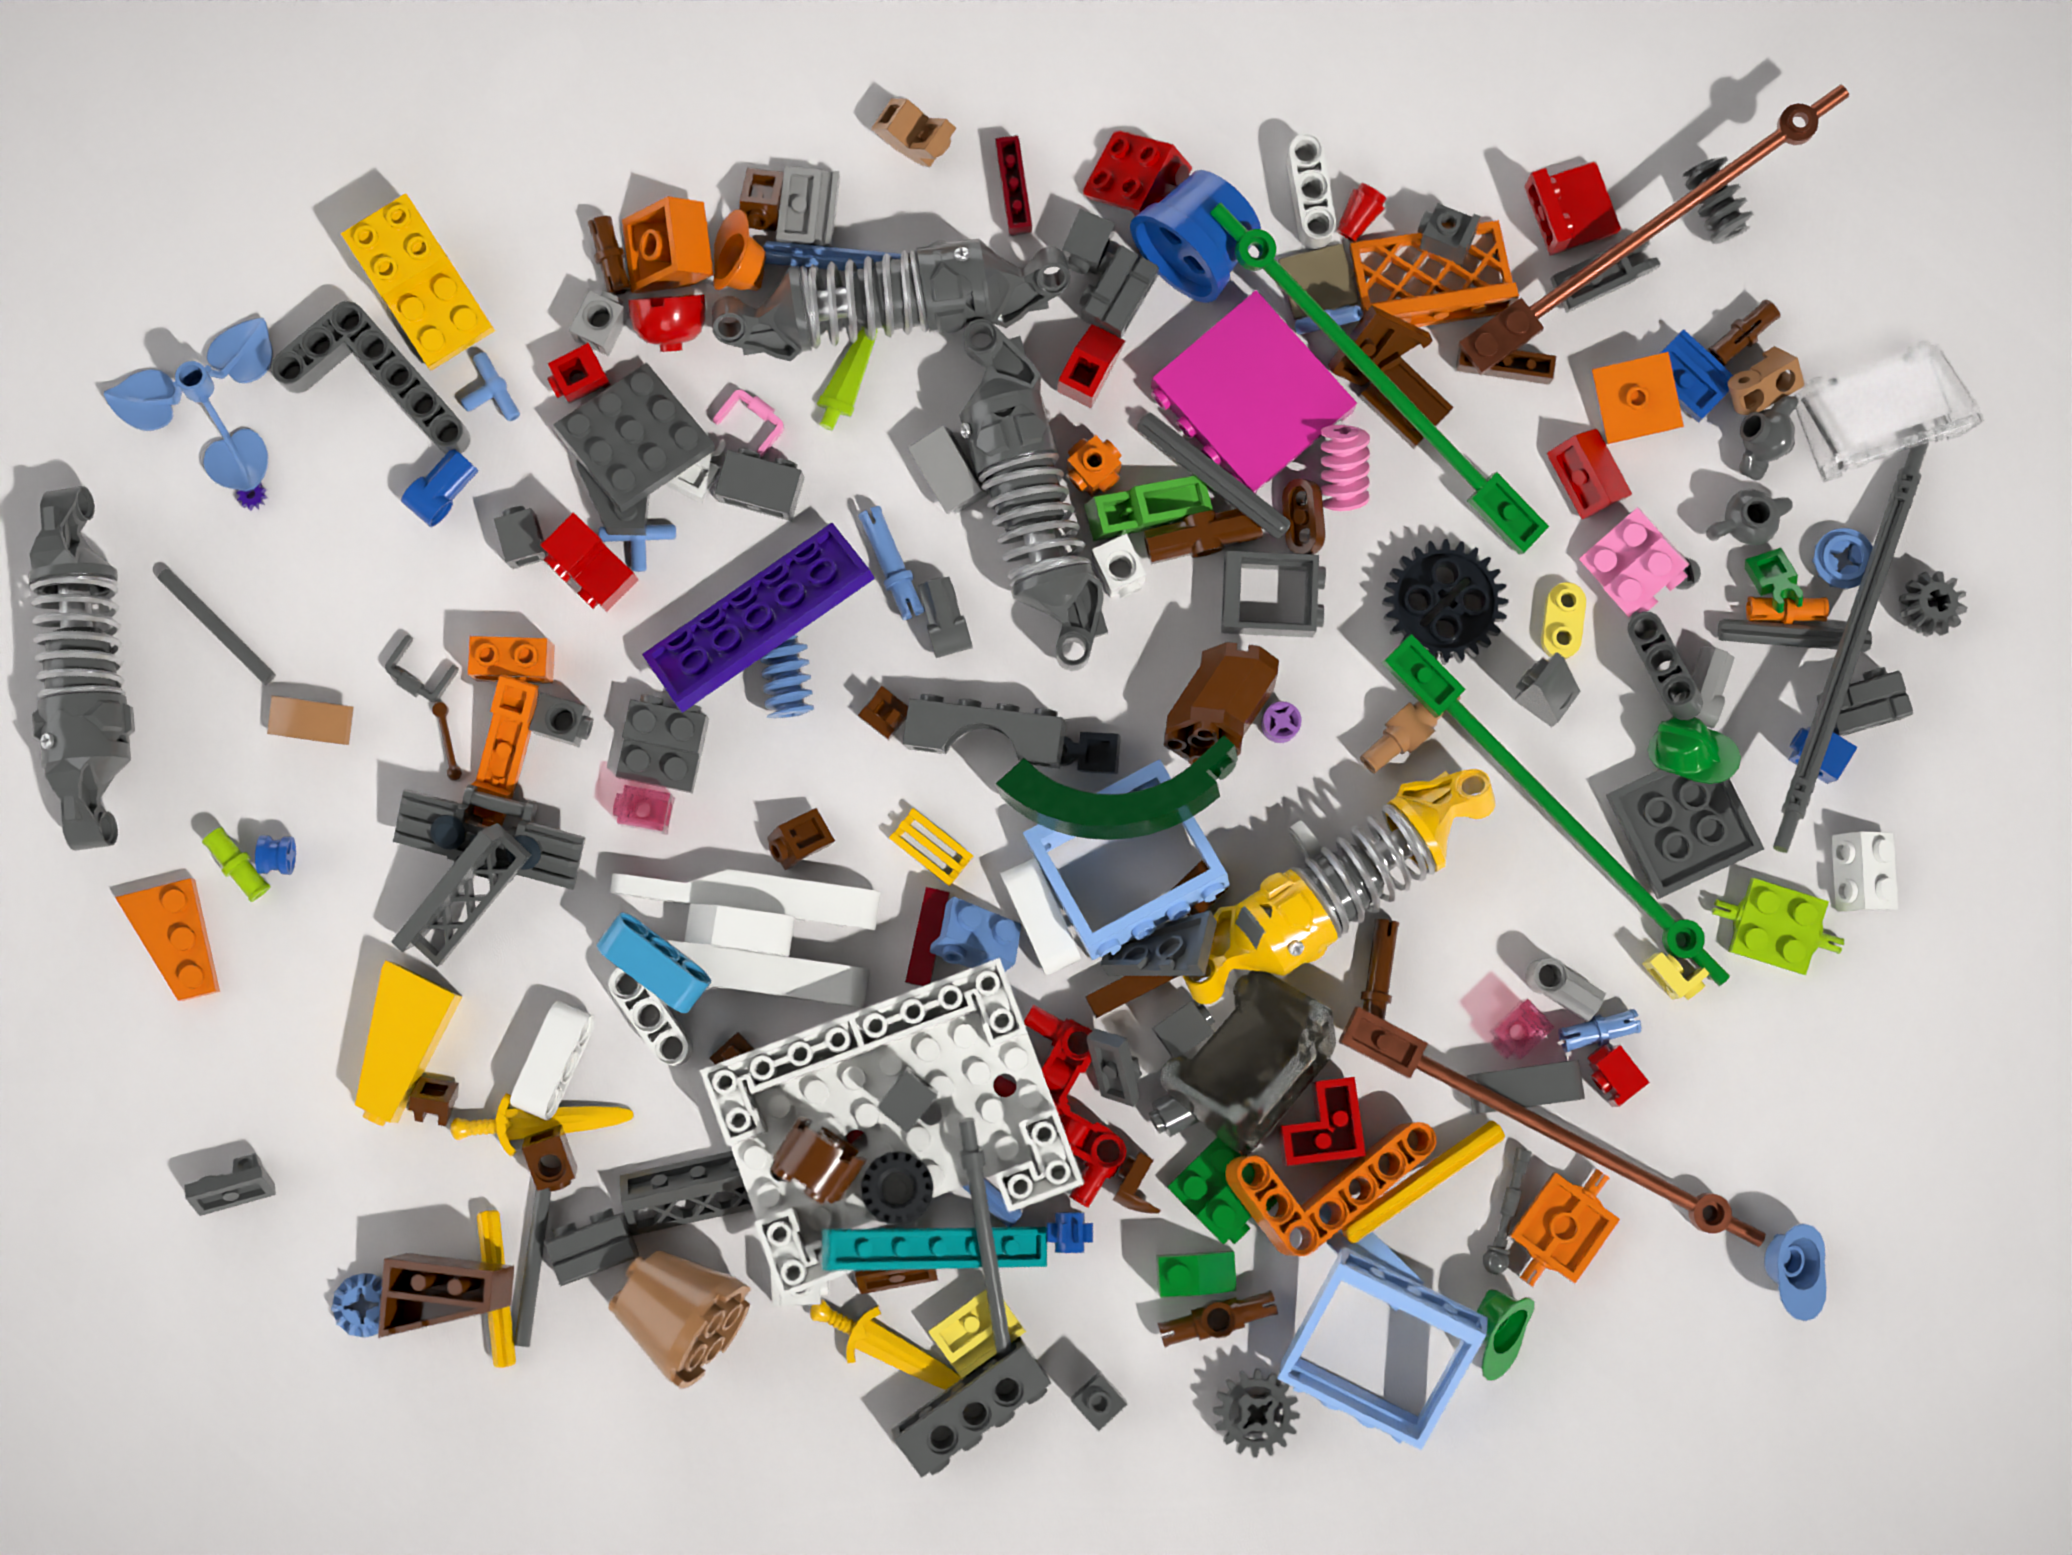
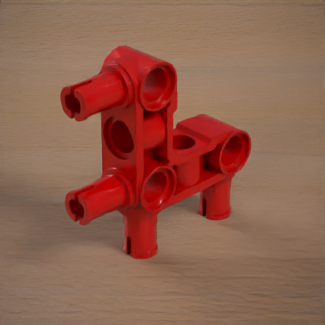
M1033 1004L1024 1020V1024L1053 1041L1051 1045L1054 1048L1041 1070L1072 1153L1085 1160L1083 1164L1086 1165L1081 1174L1084 1184L1075 1187L1069 1197L1089 1208L1105 1179L1114 1177L1124 1161L1126 1146L1123 1140L1109 1128L1099 1122L1092 1124L1070 1111V1106L1067 1104L1069 1102L1067 1095L1079 1074L1086 1072L1092 1060L1089 1050L1079 1055L1070 1051L1068 1039L1075 1032H1082L1088 1036L1092 1030L1073 1019L1069 1020L1066 1018L1063 1021ZM999 1075L995 1079L993 1087L997 1095L1009 1097L1016 1091L1017 1084ZM1107 1139L1115 1141L1119 1147V1155L1112 1162H1103L1097 1155L1098 1145Z

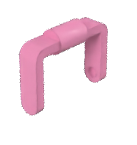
M736 390L712 421L719 425L739 399H741L765 422L769 421L776 426L757 450V453L761 455L760 458H762L783 433L784 424L774 414L775 409L758 396L753 398L743 390Z

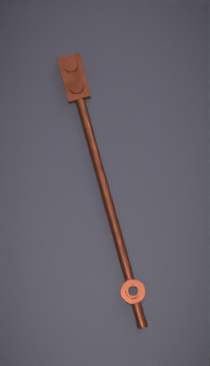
M1840 84L1811 106L1802 103L1788 106L1780 115L1777 121V130L1533 305L1529 307L1521 297L1461 340L1458 346L1481 376L1544 330V326L1538 319L1785 142L1790 145H1802L1808 142L1818 128V119L1849 97L1848 90ZM1801 117L1805 121V126L1797 127L1793 123V118Z
M1360 1007L1354 1008L1338 1040L1339 1043L1406 1078L1411 1079L1415 1069L1420 1070L1688 1210L1692 1225L1702 1232L1716 1234L1726 1230L1757 1247L1763 1244L1766 1234L1733 1217L1731 1206L1724 1197L1712 1193H1703L1695 1197L1423 1055L1428 1045L1427 1042ZM1706 1206H1710L1712 1208V1216L1706 1220L1703 1217V1210Z

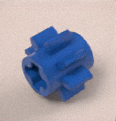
M1055 1212V1223H1047V1242H1055V1253H1085V1243H1093V1223H1085V1213Z

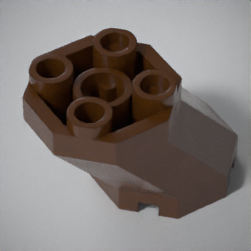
M1225 642L1202 651L1198 670L1167 715L1164 747L1183 759H1188L1189 764H1193L1221 737L1225 736L1235 745L1237 756L1241 754L1243 736L1274 691L1279 660L1258 645H1248V651L1237 650V643Z

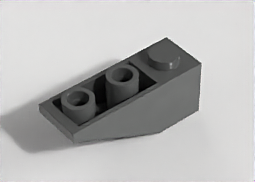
M1556 652L1548 660L1542 656L1531 669L1525 672L1515 686L1520 690V693L1514 701L1547 725L1553 727L1561 720L1581 691L1564 657Z

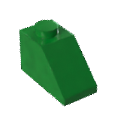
M1235 1251L1156 1255L1159 1297L1200 1296L1237 1291Z

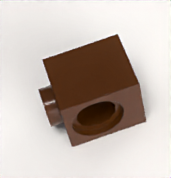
M562 1124L524 1137L521 1149L537 1191L548 1188L549 1191L553 1192L569 1186L572 1183L571 1180L576 1178L578 1167ZM545 1155H555L561 1160L562 1164L556 1168H548L543 1165L541 1158Z

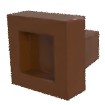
M881 686L858 714V717L889 741L906 720L908 706Z
M420 1077L409 1099V1110H413L415 1121L423 1122L427 1113L438 1115V1125L446 1126L458 1097L459 1083Z

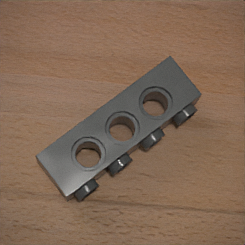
M1021 1337L1011 1342L1012 1349L1010 1351L996 1353L891 1429L895 1443L921 1478L929 1472L931 1475L942 1471L950 1463L949 1458L961 1449L963 1451L972 1449L982 1440V1434L994 1425L996 1428L1005 1425L1014 1417V1411L1026 1402L1032 1404L1046 1394V1387L1052 1383ZM1009 1378L1016 1381V1385L1010 1393L1000 1394L996 1391V1386L1001 1380ZM979 1402L984 1405L982 1412L976 1417H967L963 1414L964 1408L969 1403ZM938 1426H947L951 1429L949 1437L942 1441L932 1439L930 1437L932 1431Z

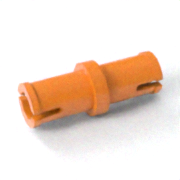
M1749 596L1746 603V617L1748 621L1773 620L1781 621L1784 624H1792L1793 621L1826 622L1829 615L1827 597L1803 598L1801 607H1797L1792 599L1784 598V612L1782 613L1774 610L1772 606L1773 597Z

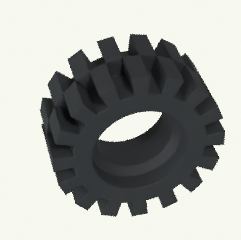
M889 1152L877 1157L867 1167L861 1181V1196L866 1208L875 1218L888 1224H906L916 1220L927 1210L933 1197L934 1184L929 1169L919 1158L906 1152ZM894 1172H902L908 1175L913 1183L912 1196L902 1204L890 1203L882 1194L883 1180Z

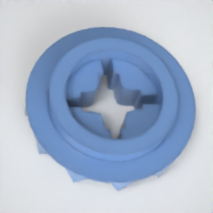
M1839 528L1828 532L1815 545L1812 563L1815 564L1817 569V577L1826 581L1829 587L1847 590L1859 586L1873 549L1872 544L1862 533L1853 529ZM1850 546L1847 559L1852 562L1853 566L1846 565L1840 571H1837L1839 560L1834 557L1833 553L1840 554Z
M369 1273L356 1274L345 1279L334 1292L331 1310L334 1313L336 1325L340 1326L348 1335L365 1338L378 1334L382 1292L381 1277ZM360 1294L365 1295L366 1301H372V1303L379 1302V1306H374L366 1311L364 1322L360 1310L348 1309V1305L359 1301Z

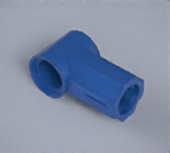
M455 449L450 450L426 477H419L406 489L402 495L401 502L429 527H434L446 517L453 506L452 500L479 471Z

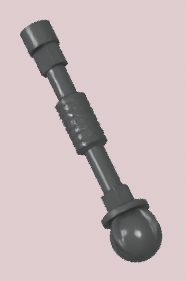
M1516 1148L1512 1169L1514 1172L1510 1187H1507L1500 1211L1502 1219L1498 1235L1494 1239L1493 1246H1487L1488 1251L1483 1255V1265L1491 1274H1501L1509 1266V1257L1507 1255H1510V1251L1506 1250L1507 1236L1513 1217H1516L1522 1193L1520 1191L1522 1177L1526 1173L1532 1154L1531 1151Z

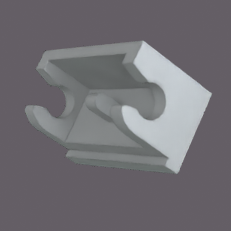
M941 426L908 447L945 513L949 514L954 511L956 514L989 495L987 491L981 489L982 482L978 480L979 477L952 431L945 426Z

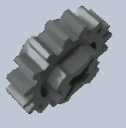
M1255 1368L1253 1378H1248L1243 1370L1239 1371L1240 1382L1235 1384L1228 1378L1226 1380V1384L1230 1389L1228 1393L1218 1391L1216 1394L1223 1401V1405L1213 1407V1413L1222 1416L1223 1420L1218 1421L1215 1427L1217 1430L1227 1429L1228 1432L1224 1436L1223 1441L1227 1445L1236 1440V1452L1239 1454L1246 1447H1250L1253 1458L1258 1457L1260 1448H1265L1270 1456L1274 1455L1272 1445L1277 1442L1285 1448L1287 1443L1283 1438L1284 1434L1295 1435L1297 1432L1290 1425V1420L1299 1419L1300 1413L1291 1410L1290 1406L1297 1403L1298 1399L1296 1396H1285L1290 1385L1285 1382L1278 1386L1275 1385L1277 1375L1273 1372L1268 1375L1267 1379H1262V1372L1258 1368ZM1260 1386L1269 1390L1265 1391L1262 1395H1249L1245 1389ZM1235 1399L1239 1404V1416L1232 1424L1230 1408ZM1281 1402L1282 1420L1278 1427L1274 1423V1409ZM1254 1404L1258 1408L1263 1404L1265 1405L1262 1410L1265 1417L1262 1421L1259 1422L1255 1418L1250 1421L1247 1420L1251 1415L1248 1410L1250 1405ZM1250 1431H1262L1268 1437L1249 1439L1244 1437V1435H1247Z

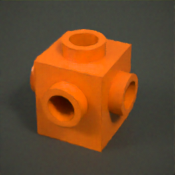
M1097 435L1089 441L1083 438L1068 451L1070 458L1067 459L1068 473L1066 476L1080 492L1085 490L1093 497L1100 490L1103 493L1107 492L1119 481L1120 476L1118 474L1121 471L1122 464L1119 458L1122 456L1108 439L1102 442ZM1095 456L1101 464L1098 467H1092L1087 461Z

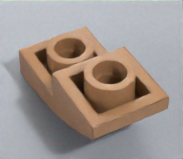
M272 695L267 734L349 745L354 706Z

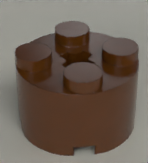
M799 1116L773 1156L774 1164L771 1170L788 1182H791L794 1178L806 1186L803 1193L819 1204L823 1205L825 1201L831 1204L840 1202L867 1159L865 1157H856L859 1151L824 1126L816 1132L809 1128L813 1122L812 1120Z

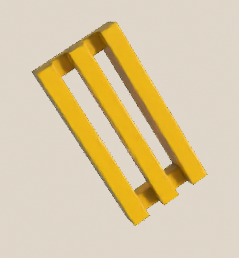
M914 808L911 809L908 816L889 837L892 842L949 887L974 857ZM914 820L962 857L960 862L957 863L910 826ZM905 832L952 868V872L947 875L901 838Z

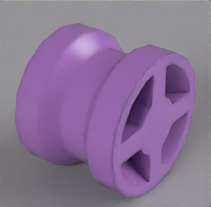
M1279 701L1267 708L1261 719V729L1268 740L1274 743H1285L1293 739L1298 733L1302 717L1299 710L1293 704Z

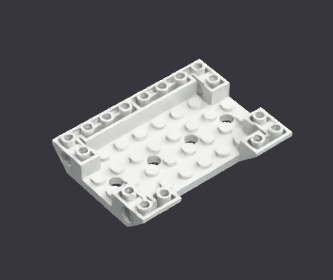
M1000 958L700 1070L727 1146H731L757 1219L754 1223L781 1299L856 1271L822 1270V1229H852L877 1219L868 1211L861 1196V1181L864 1172L877 1157L889 1152H906L919 1158L932 1175L934 1184L932 1198L969 1184L967 1171L962 1169L959 1153L963 1150L958 1122L960 1119L974 1118L978 1145L983 1148L986 1163L982 1167L983 1176L987 1178L995 1175L1008 1212L1084 1184ZM907 1066L938 1091V1096L933 1102L939 1104L942 1109V1118L937 1124L927 1125L919 1118L908 1133L878 1110V1104L894 1086L897 1078ZM1001 1074H1009L1016 1080V1091L1009 1097H1001L994 1091V1081ZM799 1116L812 1120L813 1122L809 1128L816 1132L824 1126L845 1140L847 1134L852 1130H861L868 1138L866 1149L856 1156L865 1157L867 1161L840 1202L831 1204L825 1201L823 1205L819 1204L803 1193L806 1186L794 1178L791 1182L778 1181L771 1173V1166L774 1162L773 1156ZM894 1172L883 1180L882 1194L890 1203L902 1204L912 1196L913 1183L908 1175L902 1172Z

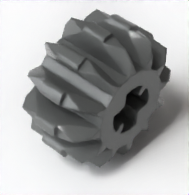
M1937 571L1932 577L1927 572H1923L1917 576V581L1910 580L1905 584L1908 593L1902 594L1898 601L1908 606V608L1900 612V616L1904 618L1911 616L1913 620L1909 624V629L1915 630L1921 626L1923 636L1928 637L1934 631L1939 636H1943L1949 632V627L1956 628L1961 624L1958 615L1967 612L1968 607L1958 602L1959 599L1966 596V591L1960 590L1956 592L1953 589L1957 585V578H1951L1945 582L1944 573L1941 571ZM1928 600H1936L1938 603V608L1929 607Z

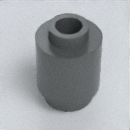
M1194 1084L1188 1088L1184 1085L1152 1102L1154 1111L1148 1114L1159 1134L1166 1132L1169 1137H1172L1202 1121L1203 1115L1210 1112V1109L1202 1092Z

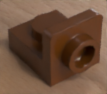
M747 168L739 203L740 209L747 214L749 228L777 231L784 172Z
M817 808L777 826L767 837L772 857L781 863L784 870L792 868L798 861L831 846L835 842Z

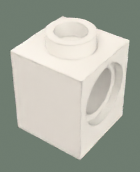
M1127 534L1092 549L1091 558L1110 598L1117 594L1121 598H1126L1142 589L1140 584L1145 582L1146 573ZM1115 561H1124L1130 566L1131 572L1126 577L1118 578L1110 572L1109 567Z

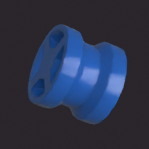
M260 835L255 849L257 872L259 874H268L271 870H276L282 875H291L296 862V843L294 837L283 836L280 840H274L269 835Z

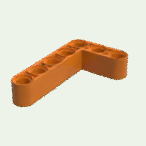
M1423 1122L1404 1123L1396 1126L1365 1152L1366 1156L1357 1158L1301 1206L1268 1162L1261 1157L1246 1156L1233 1159L1227 1165L1225 1172L1226 1180L1256 1223L1281 1254L1287 1256H1307L1318 1249L1429 1156L1436 1146V1134L1433 1128ZM1411 1130L1418 1137V1145L1415 1150L1409 1147L1407 1140ZM1383 1154L1388 1158L1390 1165L1385 1175L1378 1166L1379 1158ZM1247 1163L1255 1171L1254 1180L1250 1185L1246 1184L1242 1178V1170ZM1354 1178L1359 1182L1361 1188L1360 1194L1356 1199L1349 1192L1350 1182ZM1271 1195L1278 1202V1211L1273 1217L1266 1210V1201ZM1324 1203L1329 1205L1331 1209V1218L1326 1224L1319 1215L1320 1208ZM1295 1227L1302 1234L1301 1244L1296 1249L1291 1245L1289 1237Z

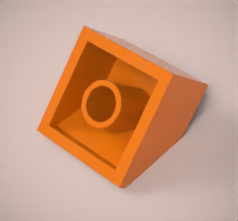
M667 196L622 219L629 281L632 288L631 293L688 287L714 275L707 229L708 223L703 201Z

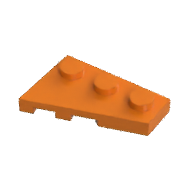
M189 878L115 897L178 1001H186L220 992L195 879Z

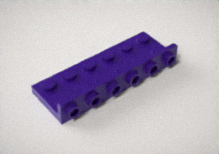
M832 522L642 655L674 703L683 713L873 581L875 577Z

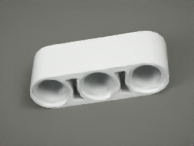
M1302 133L1297 135L1289 146L1286 167L1300 242L1308 249L1317 250L1325 248L1330 243L1336 227V218L1323 145L1317 136L1310 133ZM1299 150H1307L1313 155L1314 159L1308 162L1301 161L1296 157L1295 153ZM1305 186H1313L1319 190L1320 195L1316 198H1309L1302 193L1301 189ZM1312 222H1319L1325 226L1326 232L1321 235L1314 234L1307 225Z
M1036 858L1001 872L1000 876L1045 976L1080 961L1079 952Z
M620 968L615 969L609 978L610 992L654 1056L661 1063L669 1066H679L686 1063L693 1052V1045L689 1036L666 1003L640 983H638L634 993L624 995L619 988V982L627 973ZM655 1005L660 1011V1020L655 1026L646 1027L641 1020V1014L646 1007ZM671 1037H677L683 1045L682 1053L676 1059H669L663 1050L665 1042Z
M556 1001L552 1005L513 1089L510 1099L512 1106L546 1121L553 1117L591 1036L595 1024L594 1015L561 1001Z

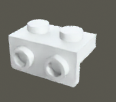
M1859 831L1833 835L1832 855L1836 911L1898 910L1894 833Z

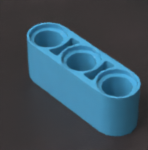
M620 913L597 942L596 946L604 957L667 1005L681 1013H688L711 984L710 976L700 966L638 919L627 913Z

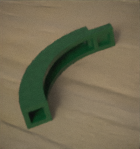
M1223 736L1183 772L1161 784L1140 791L1122 794H1096L1073 789L1050 779L1038 771L1025 758L995 784L1001 798L1012 808L1031 821L1048 829L1086 839H1130L1169 829L1207 808L1220 797L1216 780L1225 779L1234 770L1238 758L1235 745L1227 737Z

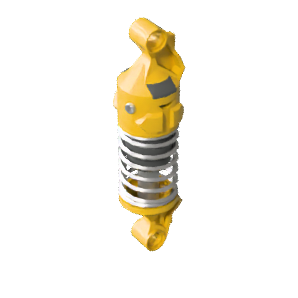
M1479 769L1462 770L1452 774H1448L1445 771L1431 781H1415L1401 784L1395 798L1382 807L1384 819L1391 831L1390 834L1377 818L1367 816V825L1377 843L1373 844L1362 829L1352 826L1351 834L1358 846L1349 844L1343 837H1336L1338 851L1331 852L1328 848L1321 847L1320 854L1322 857L1316 861L1312 858H1306V868L1303 870L1292 867L1284 873L1272 874L1263 880L1258 891L1236 906L1219 907L1214 914L1217 924L1205 976H1183L1192 998L1200 1004L1216 1002L1224 993L1225 983L1232 969L1265 971L1285 976L1304 962L1310 963L1320 959L1327 951L1329 945L1337 941L1338 938H1341L1342 934L1348 933L1349 922L1363 923L1365 911L1379 912L1380 899L1386 902H1393L1396 897V889L1404 892L1410 891L1411 878L1422 882L1426 880L1427 874L1432 875L1446 866L1448 836L1453 819L1455 817L1483 819L1494 811L1496 801L1488 774ZM1409 858L1420 869V874L1415 873L1409 868L1405 860ZM1398 866L1402 872L1405 884L1403 885L1391 876L1389 871ZM1384 880L1387 884L1389 895L1383 892ZM1208 977L1206 980L1198 982L1200 979Z

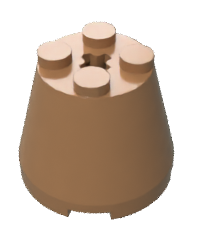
M656 1251L646 1260L639 1256L631 1263L626 1272L629 1280L624 1288L612 1298L608 1309L615 1314L618 1321L664 1377L677 1387L685 1389L695 1384L705 1375L706 1370L702 1367L710 1363L719 1351L724 1353L735 1338L751 1305L745 1300V1296L750 1292L751 1288L736 1277L664 1251Z

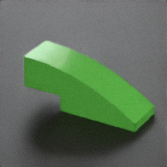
M1196 476L1134 486L1129 491L1095 496L1084 505L1093 542L1173 524L1196 513L1213 511L1207 485Z

